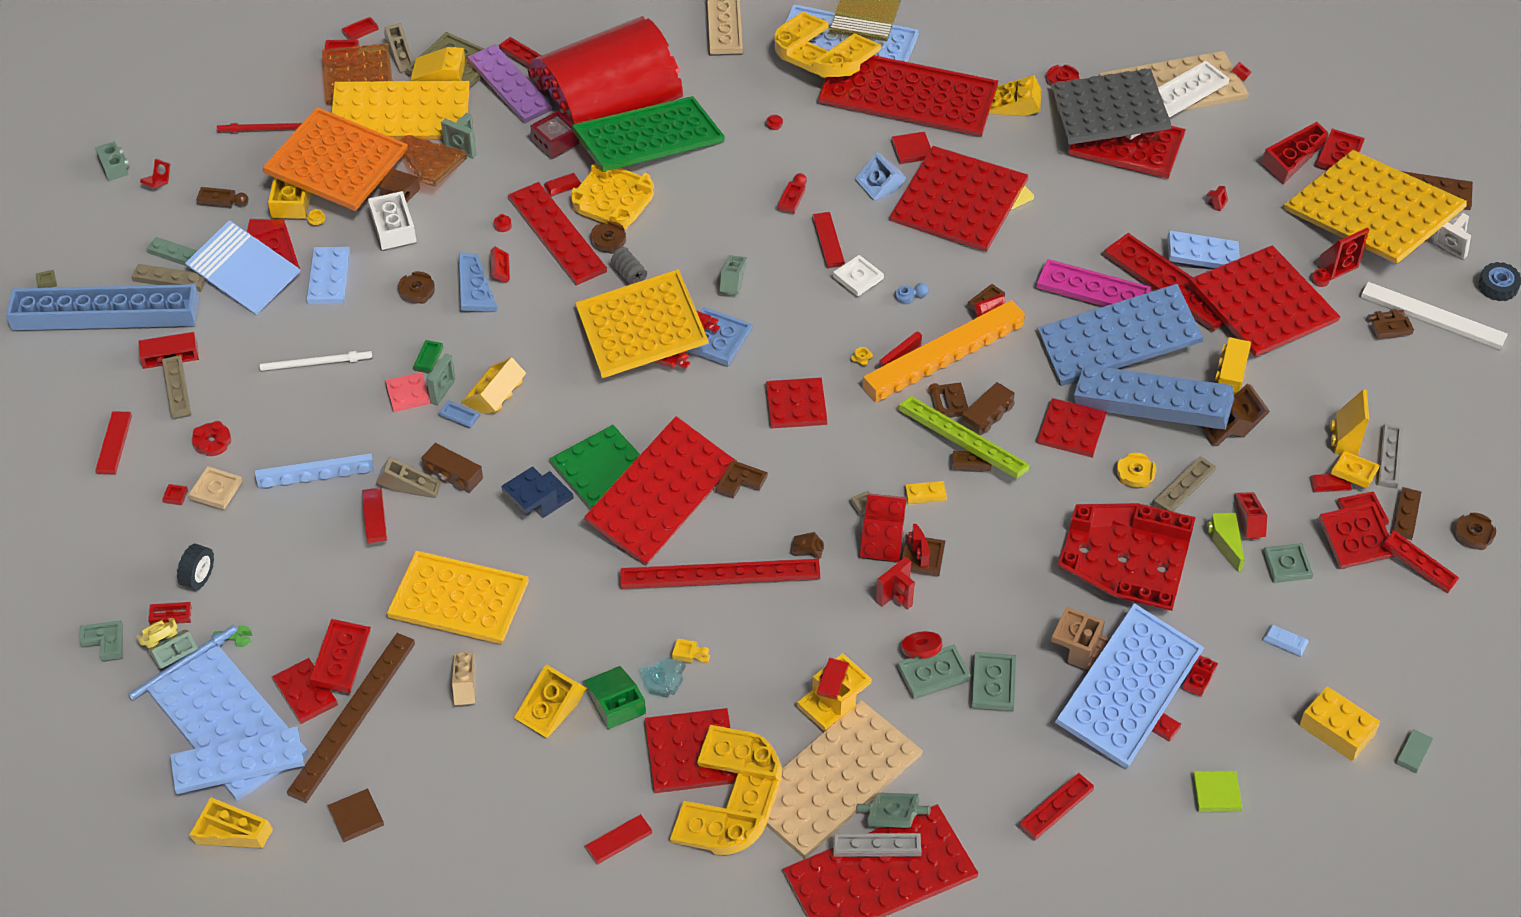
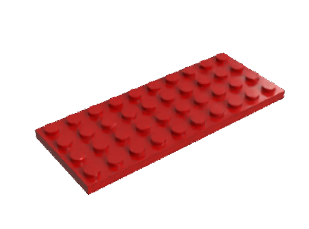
M873 55L861 63L860 70L853 73L852 76L826 77L819 96V103L982 137L999 80Z

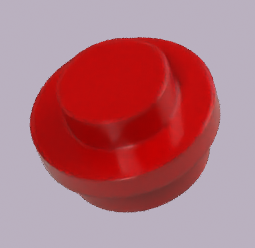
M771 115L767 117L766 124L769 129L778 130L783 125V119L778 115Z

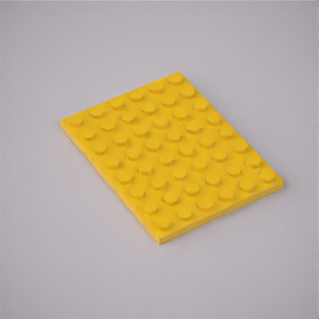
M1352 150L1285 203L1284 210L1342 238L1368 228L1369 233L1364 248L1398 264L1466 207V200Z

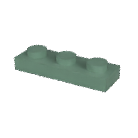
M155 237L146 248L147 252L151 255L184 266L197 252V250L159 237Z

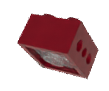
M559 111L530 125L532 141L551 159L579 144V139L572 131L573 124Z

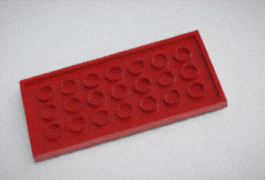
M675 416L591 508L583 520L643 565L647 566L718 485L732 460H737Z
M938 804L930 807V815L917 814L913 819L911 828L881 827L869 832L920 833L921 856L834 857V849L831 848L783 868V874L806 917H886L975 879L979 874Z

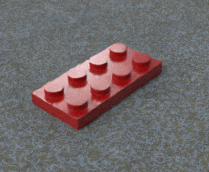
M331 619L310 678V685L351 693L371 633V627Z

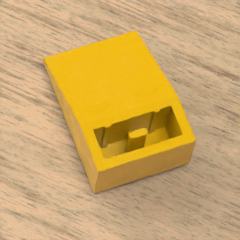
M1032 75L999 85L989 114L1028 116L1040 112L1042 89L1035 76Z

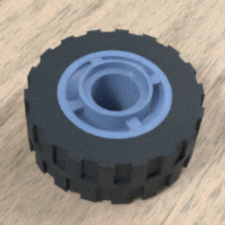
M1504 262L1490 263L1482 270L1478 287L1481 289L1482 294L1487 298H1491V300L1508 301L1513 299L1518 293L1521 285V274L1510 264Z

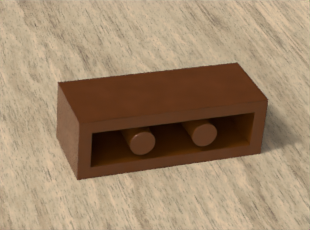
M996 382L962 414L961 425L980 436L984 432L987 433L995 422L1001 420L1007 410L1010 411L1013 408L1015 393Z
M436 442L421 457L425 472L433 474L443 482H448L457 489L464 490L469 494L483 479L482 466Z

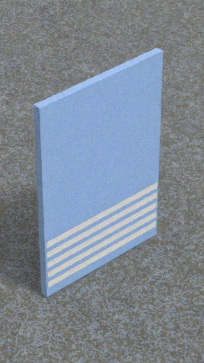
M230 220L185 263L187 267L255 315L300 272L298 267Z

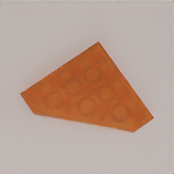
M406 135L399 140L408 144V150L405 151L403 156L410 163V168L414 174H417L419 182L434 187L467 159V152L461 151L458 148L447 147L444 144L433 143L427 139H419L413 135Z

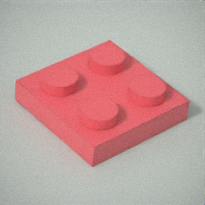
M422 372L385 380L393 412L430 404Z

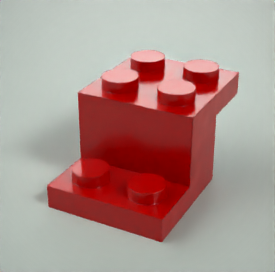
M867 494L860 557L890 561L900 560L907 497Z

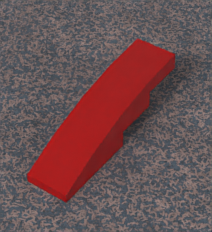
M382 487L362 490L367 543L388 541Z

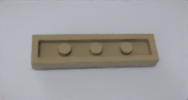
M138 264L132 275L133 282L146 284H195L199 292L202 291L207 281L196 272Z
M181 355L162 359L172 418L192 415Z
M1200 456L1154 501L1153 506L1172 512L1175 511L1215 471L1216 466Z

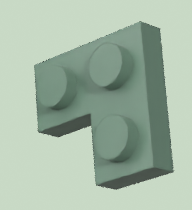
M122 621L80 626L81 647L100 645L102 661L123 658Z

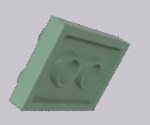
M955 644L941 648V651L933 657L920 659V656H915V658L898 662V669L913 699L968 682L971 679V675Z
M975 652L972 708L1014 711L1016 655Z

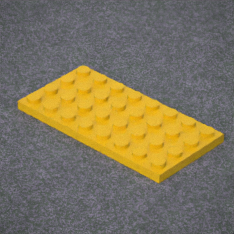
M335 82L332 113L396 140L443 139L441 122L444 118L457 123L459 118L465 113H469L470 82Z

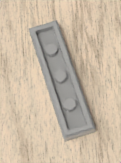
M1383 425L1378 486L1398 488L1403 427Z
M920 833L833 834L834 857L921 856Z

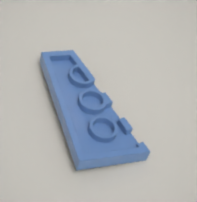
M459 253L461 310L497 312L498 306L494 302L493 293L489 289L488 280L484 276V270L477 254Z

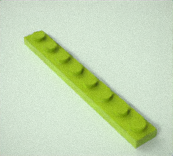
M910 396L899 404V411L1012 477L1018 479L1029 470L1030 464L918 399Z

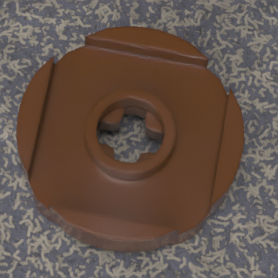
M612 221L604 225L602 223L597 224L591 231L593 247L614 254L617 249L624 246L626 243V232L621 224Z
M412 272V275L408 277L407 275L403 276L398 283L401 299L408 302L425 304L435 292L434 280L425 272Z
M1473 512L1459 517L1455 526L1456 540L1469 547L1484 550L1494 541L1497 530L1491 524L1492 520L1489 517ZM1474 528H1476V529H1478V532H1479V533L1474 532V531H1472V530H1474Z

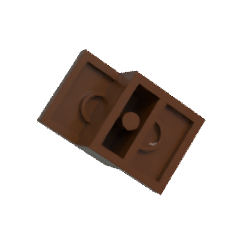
M1246 384L1234 396L1225 430L1201 427L1212 443L1219 446L1231 433L1245 437L1270 411L1252 385Z

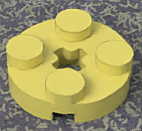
M168 618L169 622L163 623L162 620L143 629V635L140 636L138 634L136 636L139 644L152 648L159 644V640L175 636L178 626L174 618Z

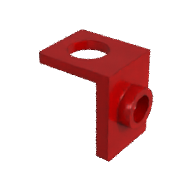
M155 159L153 175L140 179V183L153 188L167 184L171 164ZM159 165H163L165 167L164 174H161L159 172Z

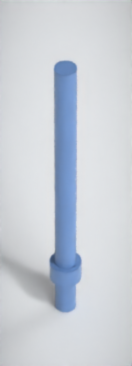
M232 625L225 631L216 633L211 637V640L200 646L196 651L186 655L130 692L128 696L133 701L147 692L146 687L182 668L193 659L206 653L209 649L215 646L219 647L225 643L224 640L238 632L236 627Z

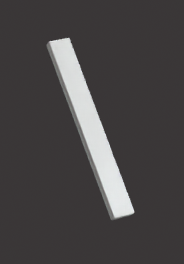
M1371 282L1367 283L1361 295L1363 299L1390 309L1404 310L1406 315L1501 350L1508 335L1502 331Z

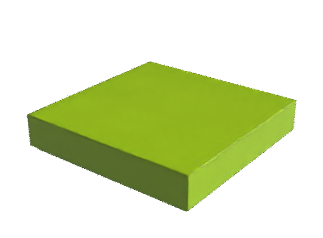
M1194 771L1193 778L1198 812H1241L1242 802L1237 771Z

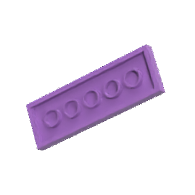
M496 44L468 56L469 64L523 123L552 110V105Z

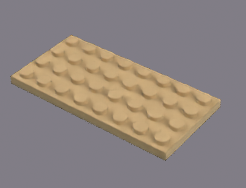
M1225 51L1099 73V76L1151 68L1156 84L1160 87L1207 61L1229 78V83L1181 111L1245 100L1249 96L1241 79L1232 72L1234 67Z
M861 700L856 704V707L834 723L782 768L781 782L766 826L803 859H806L858 812V803L868 804L877 793H880L922 755L923 750Z

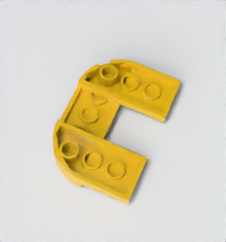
M806 12L799 13L781 25L775 32V51L782 60L818 74L823 78L852 76L853 73L860 70L861 63L881 50V44L854 33L828 51L808 41L828 29L829 22Z
M710 725L697 763L701 767L738 773L727 808L683 801L670 840L675 844L710 850L715 855H729L740 852L752 845L764 831L781 782L782 767L775 750L764 737L753 732Z

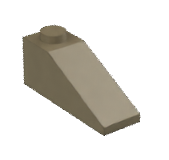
M398 23L385 27L384 35L399 72H406V68L414 60L402 25Z
M389 457L382 466L376 483L393 491L436 498L442 481Z

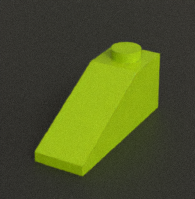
M1212 513L1211 520L1207 522V531L1211 533L1212 541L1236 571L1242 572L1245 559L1236 513Z

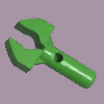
M239 625L238 632L226 639L234 640L237 647H244L250 644L251 640L250 637L242 636L253 635L247 626ZM214 631L213 635H215L218 632L221 633L223 631Z

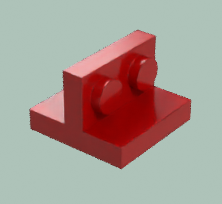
M906 556L877 579L876 603L879 606L883 607L892 598L898 605H902L907 610L913 606L915 582L910 578L911 560Z

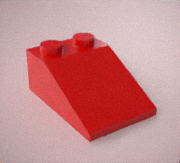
M1365 228L1337 241L1320 255L1317 267L1319 269H1326L1331 275L1330 280L1359 268L1369 229Z

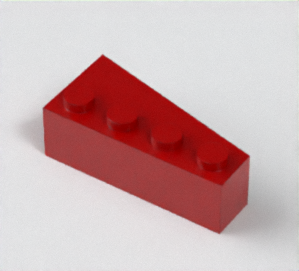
M1315 122L1266 148L1261 163L1284 185L1323 146L1328 132L1318 122Z

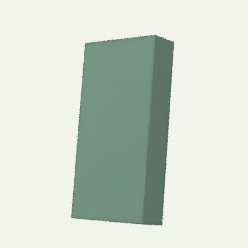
M1413 729L1397 764L1417 773L1433 738Z

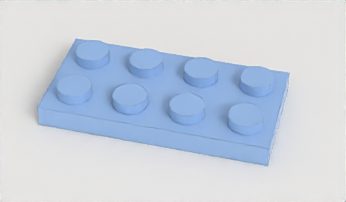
M1170 230L1167 235L1169 261L1217 268L1240 258L1238 241Z
M314 247L307 294L308 304H344L350 247Z

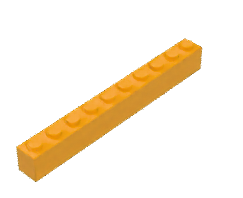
M1010 300L863 376L862 389L875 403L884 400L893 393L899 392L905 387L917 383L920 379L932 375L939 369L945 368L957 360H961L964 356L976 352L983 346L989 345L993 341L1005 337L1008 333L1020 329L1024 325L1025 313Z

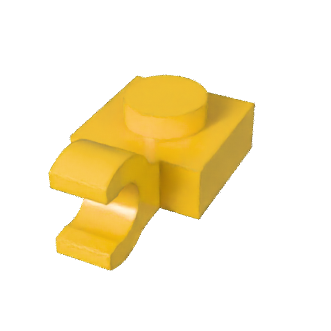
M677 638L672 659L692 663L693 659L696 658L702 663H708L710 655H708L709 648L698 647L696 641Z

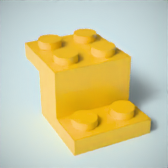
M843 653L836 659L848 662L849 668L838 699L834 700L817 695V689L825 670L824 667L813 676L812 691L797 702V707L824 732L856 707V695L870 685L872 678Z

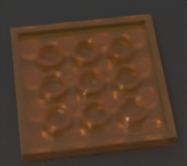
M389 43L322 50L327 105H333L335 82L392 81Z

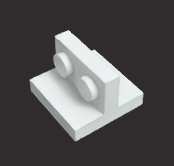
M1463 213L1459 218H1455L1452 224L1447 222L1434 233L1433 243L1464 260L1468 255L1471 235L1466 233L1469 216Z

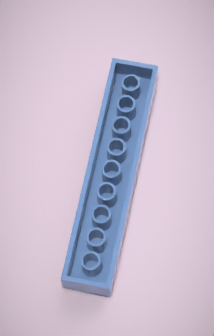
M195 284L16 288L11 291L6 317L11 330L195 326L199 296Z

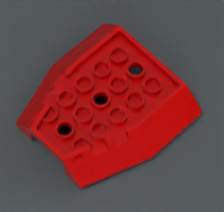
M1139 503L1076 504L1058 566L1111 596L1172 611L1196 517ZM1086 548L1089 552L1083 553L1079 549ZM1119 558H1126L1128 561H1127V562H1121V561H1119L1118 559H1119ZM1163 567V568H1165L1167 571H1166V572H1161V571H1159L1157 568Z

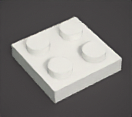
M858 255L834 271L833 278L858 297L883 280L884 274Z

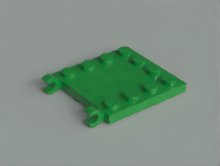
M612 424L549 458V462L591 510L640 454Z

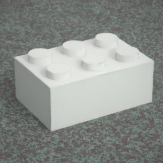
M403 191L368 199L371 217L382 250L417 242L414 225Z

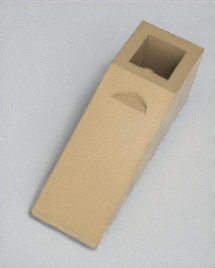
M460 652L454 654L452 677L454 705L475 704L474 653Z

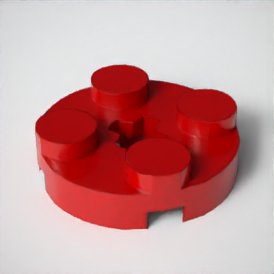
M221 421L206 423L193 430L192 443L194 449L199 454L205 453L206 456L211 457L222 454L227 450V446L232 441L229 429Z

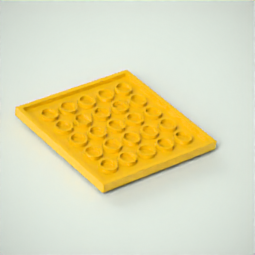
M679 269L575 302L602 378L709 343Z

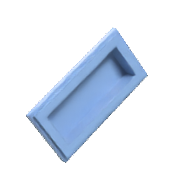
M1270 625L1263 639L1265 642L1300 657L1309 642L1307 639L1275 625Z

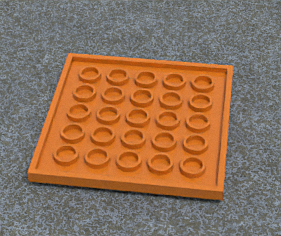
M317 107L263 166V173L356 211L408 150V144Z

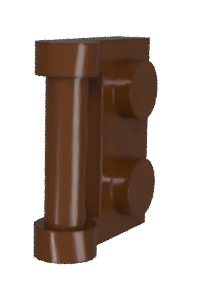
M961 382L944 385L933 383L929 385L928 389L933 396L938 412L951 418L962 416L968 409ZM940 394H944L948 409L943 407Z

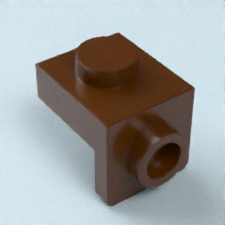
M815 532L794 536L791 550L794 556L812 553L817 559L822 557L824 542Z

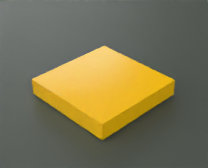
M1344 451L1331 474L1368 489L1380 465Z

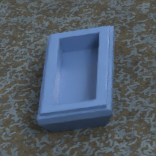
M447 401L438 413L440 416L468 428H471L480 416V413L451 401Z

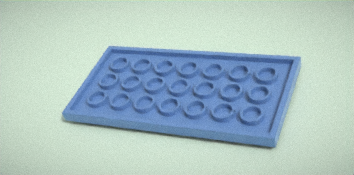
M1178 284L1038 327L1039 335L1061 386L1079 381L1084 364L1117 369L1203 342V336Z

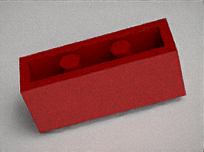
M195 332L138 340L139 355L143 369L163 366L162 359L180 355L183 363L199 360Z

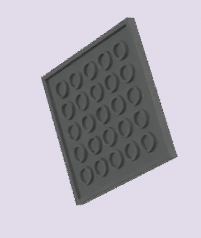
M1151 68L1098 77L1092 76L1090 78L1074 79L1065 82L1059 81L1051 84V90L1068 144L1171 129V121Z

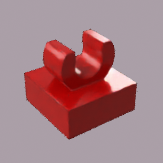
M1218 186L1216 191L1210 190L1207 193V197H1212L1208 204L1214 205L1215 210L1221 211L1228 202L1225 186Z

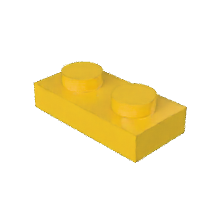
M944 481L905 484L908 504L946 501Z

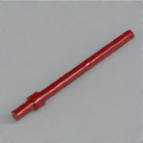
M230 123V125H217V132L239 133V131L297 130L302 123L239 125L238 123Z

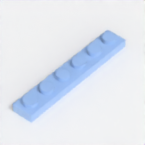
M364 454L255 470L258 488H268L374 472L372 454Z

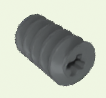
M627 247L617 249L612 255L611 264L630 285L645 280L647 270H644V266L640 264Z

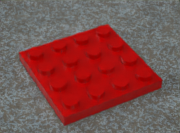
M728 708L645 718L654 793L735 784L738 773L701 767L697 763L710 725L731 728Z

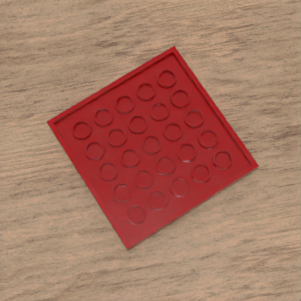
M932 146L891 213L890 221L987 252L1028 181V174Z
M1273 245L1192 277L1188 281V285L1238 339L1251 342L1249 351L1254 357L1334 324L1341 317Z

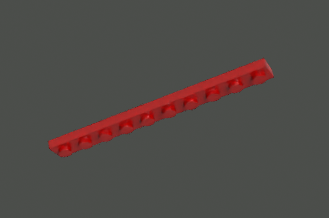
M819 559L620 568L621 589L820 579Z

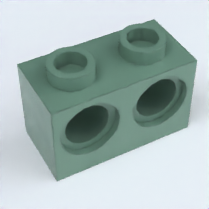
M115 141L95 147L98 160L108 181L128 175L127 168L129 163L126 157L123 158V150L121 147H117Z
M184 629L175 636L159 642L158 645L148 648V651L156 666L162 669L196 651L198 647L190 632Z

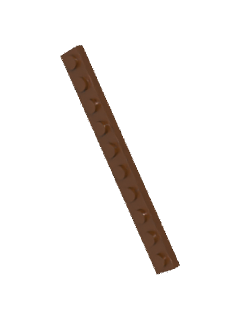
M399 633L395 634L287 790L288 796L304 803L308 802L414 647V639Z

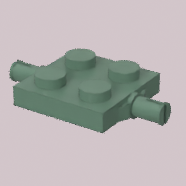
M877 793L872 803H858L857 811L858 813H870L867 819L869 826L911 828L913 819L917 814L930 815V806H919V794Z

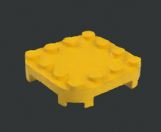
M594 163L591 166L590 174L577 189L573 188L571 192L572 209L574 212L604 224H608L607 222L609 221L617 222L624 229H627L628 225H631L652 200L654 184L647 173L641 176L622 168L602 172L598 165Z

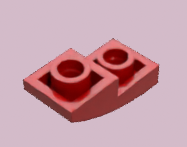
M913 524L912 532H908V543H912V551H917V559L920 560L921 568H929L930 554L926 537L917 524Z
M1199 655L1182 689L1202 697L1216 671L1218 663L1210 658Z

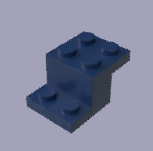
M533 466L501 486L502 491L525 514L534 509L542 518L574 499L573 493L552 472L549 471L541 475Z

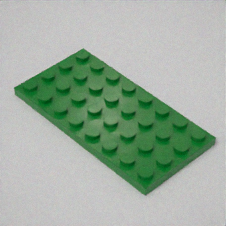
M694 96L572 125L573 133L602 172L721 143L725 140L724 134Z

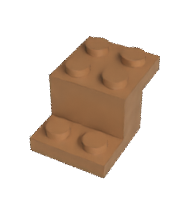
M1066 606L1052 635L1051 642L1070 649L1069 664L1089 671L1111 638L1102 635L1104 620Z

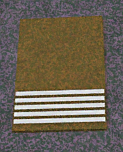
M840 0L829 32L849 36L855 33L868 39L888 41L901 0Z

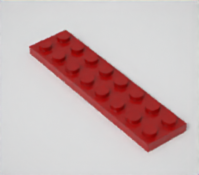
M539 182L508 194L509 201L575 286L607 272L605 264Z
M1130 233L1125 234L1104 250V256L1147 286H1150L1154 291L1178 284L1194 319L1213 332L1224 324L1188 285V281L1192 276Z

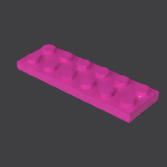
M1047 259L1036 286L1038 289L1100 306L1111 305L1151 292L1150 286Z

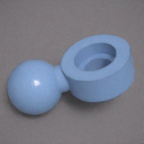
M918 283L914 289L910 286H901L896 291L897 301L901 304H909L916 295L918 297H925L929 292V288L925 283Z

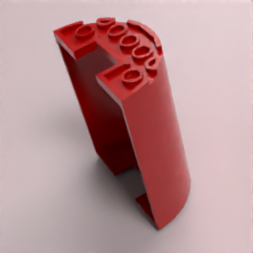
M644 16L531 60L528 69L529 77L534 79L537 88L542 90L544 95L548 94V90L550 91L553 100H556L559 104L560 113L573 125L670 102L683 96L681 78H678L677 71L675 70L678 69L674 56H670L669 44L654 22L649 18L645 19Z

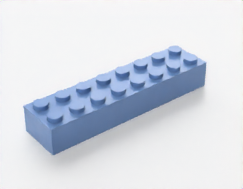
M1085 364L1083 365L1074 394L1076 404L1110 413L1224 430L1226 429L1234 401L1232 385Z

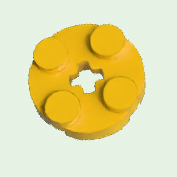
M1129 453L1127 457L1121 458L1118 462L1117 475L1120 478V483L1123 485L1147 488L1155 478L1156 465L1145 454ZM1135 468H1138L1140 472H1135L1133 470Z

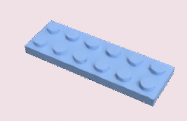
M297 726L170 754L176 794L305 766Z

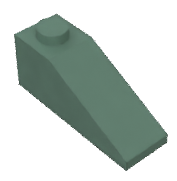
M729 256L721 271L720 292H724L727 295L738 294L747 257Z

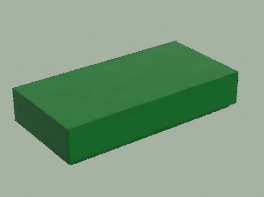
M425 340L413 365L414 371L427 374L432 372L443 350V343Z

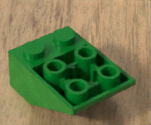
M621 666L583 680V684L587 688L608 729L646 714L645 699L637 684Z

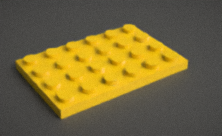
M415 551L388 609L387 616L388 618L503 644L528 585L529 578L520 574Z

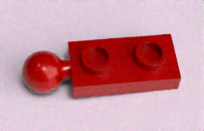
M798 173L794 176L793 182L789 181L778 203V210L795 214L806 188L807 178L804 174Z

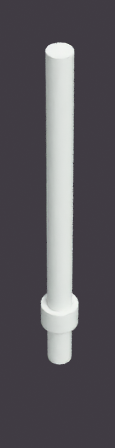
M350 351L349 354L261 363L260 370L265 371L350 361V363L358 362V360L371 359L372 351L358 353L357 351Z

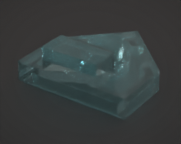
M665 658L660 660L659 664L640 669L649 693L666 698L670 694L675 695L683 681L682 673L686 665L682 661Z

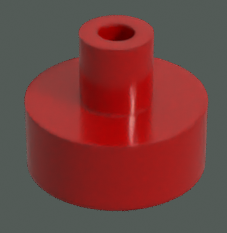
M505 214L497 216L494 219L495 230L502 233L509 231L512 228L511 218Z
M1324 268L1317 269L1313 272L1311 281L1315 286L1325 287L1329 284L1331 275Z

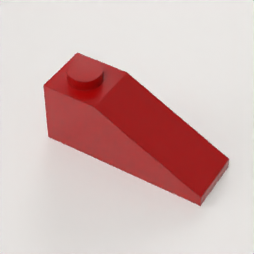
M1254 492L1235 493L1241 527L1246 538L1259 539L1260 537H1266L1268 515Z

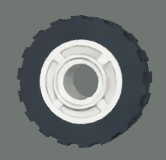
M195 543L190 545L182 554L178 564V583L193 590L201 589L208 581L213 569V550Z

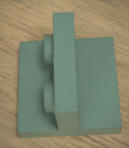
M465 113L458 119L457 123L444 118L441 122L444 147L474 159L477 153L472 115Z

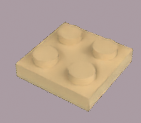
M207 466L189 493L190 500L225 510L242 484V477Z

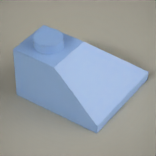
M876 152L855 179L873 200H877L896 192L907 178L895 165Z

